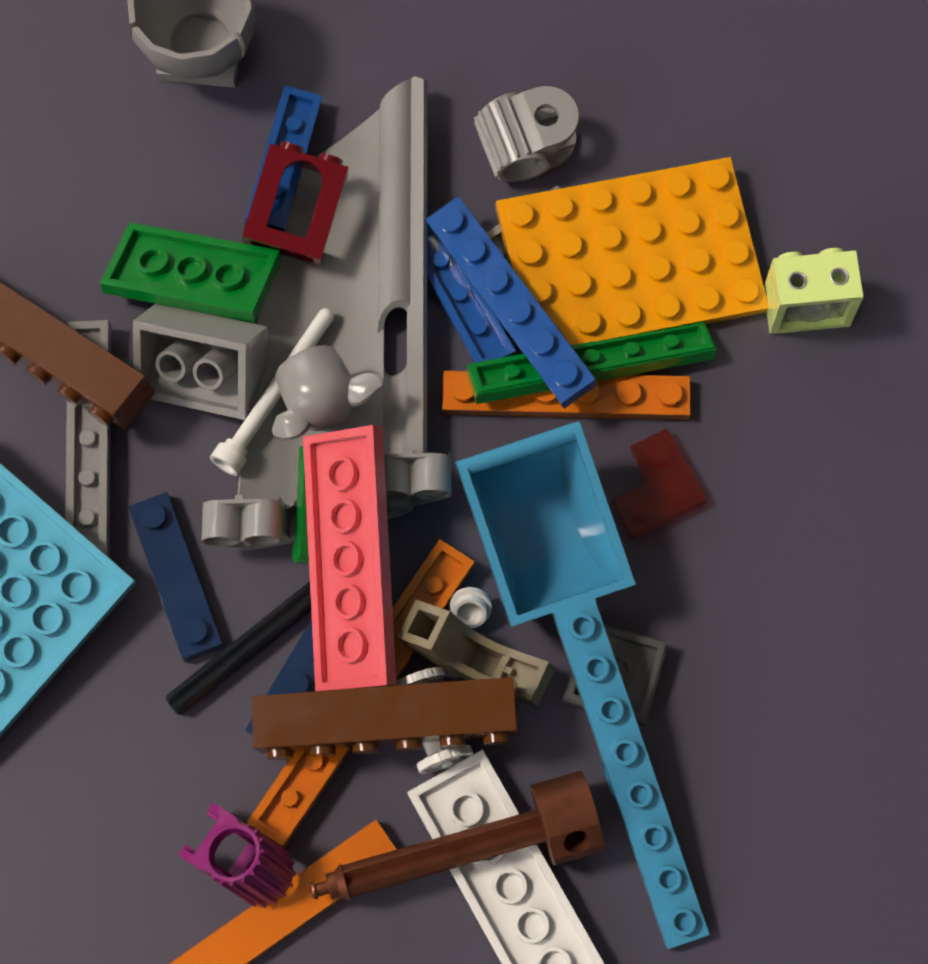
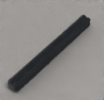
M310 581L167 694L165 699L174 712L178 715L185 713L311 612Z

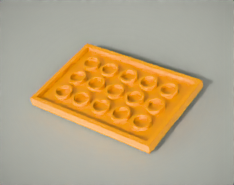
M731 157L496 201L495 208L508 263L570 345L608 340L699 322L710 324L766 313L769 308Z

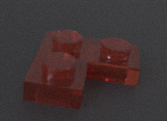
M667 428L630 446L629 451L647 483L614 499L612 505L632 540L705 504L706 497Z

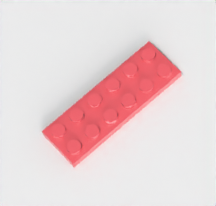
M369 425L304 436L303 451L315 691L396 686L383 427Z

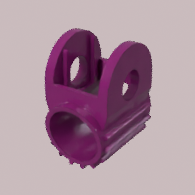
M212 802L207 809L206 815L216 820V823L197 851L185 845L177 855L253 907L260 905L266 908L267 905L272 903L276 905L277 900L282 896H287L286 891L288 888L293 887L291 882L293 876L296 875V872L293 871L295 861L289 858L290 853L258 829H255L250 824H245ZM234 833L248 842L231 870L227 872L215 864V853L220 843L227 836Z

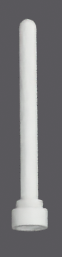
M323 308L318 312L288 358L300 351L316 346L333 321L334 314L330 309ZM276 376L270 382L232 439L227 438L224 443L220 442L210 455V460L226 473L234 476L240 473L247 462L245 458L248 453L246 447L280 399L281 393Z

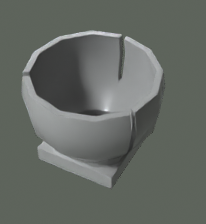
M127 0L130 35L139 49L157 68L156 75L158 81L235 88L239 61L245 56L256 29L257 18L254 0Z

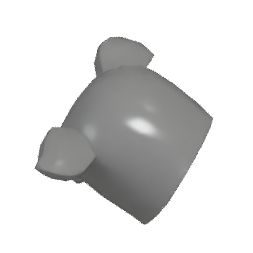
M320 345L300 351L284 361L275 374L281 396L288 410L276 416L272 433L274 437L281 440H292L301 437L309 429L316 432L342 430L347 426L348 418L352 415L354 407L362 405L373 398L384 387L383 381L372 372L363 373L352 378L343 359L331 346Z

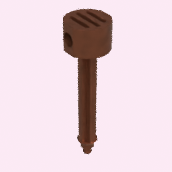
M580 770L531 784L530 788L535 810L345 865L340 863L335 871L325 874L326 881L316 884L314 882L310 883V895L315 900L319 896L330 894L332 900L341 897L351 901L352 897L545 842L549 857L554 866L604 852L605 844L586 778Z

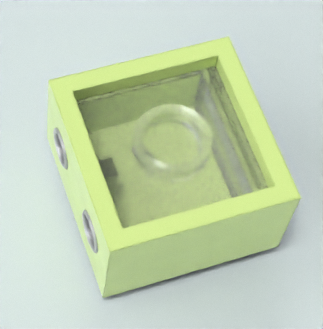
M829 248L821 251L819 254L802 255L800 252H787L781 254L778 258H773L764 285L769 307L766 312L769 333L777 334L850 327L864 297L856 250L844 251L841 248Z

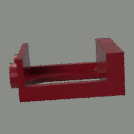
M281 142L280 146L270 143L242 234L243 243L280 250L281 255L321 266L342 190L348 178L349 167L342 165V159L330 154L320 153L318 158L304 154V148L293 143ZM290 165L318 172L322 177V186L306 238L267 227L282 175Z

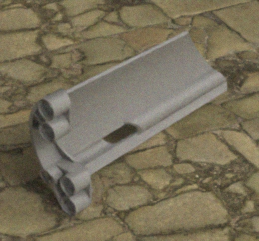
M416 76L401 82L391 89L382 99L379 110L323 152L342 159V165L348 166L349 172L327 240L322 265L317 266L281 255L282 262L255 324L267 326V365L252 409L275 377L279 366L286 361L311 322L323 308L330 309L334 314V318L316 346L326 345L333 347L343 359L352 378L363 373L372 372L382 379L384 387L369 401L354 407L352 415L348 418L347 426L342 430L369 425L383 427L388 519L410 513L415 505L447 499L452 495V454L450 452L449 455L427 453L426 219L428 81ZM305 168L302 169L286 225V233L306 238L322 186L320 173ZM400 307L407 312V364L401 373L391 376L384 369L385 319L390 311ZM282 396L246 447L248 451L245 456L247 462L239 473L238 490L235 499L210 501L203 499L202 543L210 546L240 550H254L294 543L296 534L299 447L303 446L304 436L327 432H316L309 429L301 437L292 440H281L274 437L272 428L276 416L288 410Z

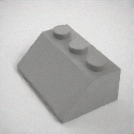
M154 304L133 320L134 369L146 377L156 392L152 396V400L245 420L251 412L267 365V326Z

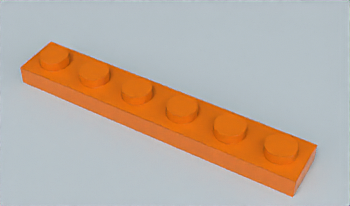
M444 371L442 412L443 415L689 420L690 376L629 375L597 381V386L566 408H563L551 390L476 404L467 371Z

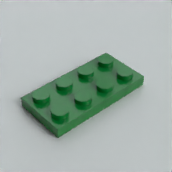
M129 222L100 281V286L104 294L255 323L282 262L280 250Z

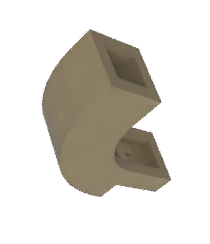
M415 600L397 636L401 642L418 655L464 681L514 677L518 684V700L538 707L556 669L548 661L516 651L484 637L465 625L452 612L419 600Z

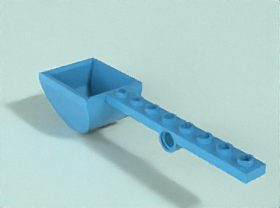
M576 421L456 461L455 464L510 626L512 627L551 613L553 615L601 756L600 761L608 787L613 798L616 800L665 947L671 949L710 935L595 598L636 584L580 422Z

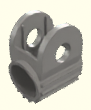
M540 86L521 93H506L492 100L481 111H478V116L474 117L476 130L494 176L499 181L518 182L538 177L548 169L555 168L566 162L573 154L576 146V129L579 120L578 107L574 99L567 92L557 87Z

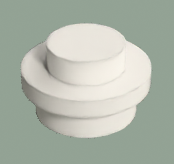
M466 587L453 594L449 610L465 625L473 629L481 626L489 619L492 611V602L484 591L474 587Z

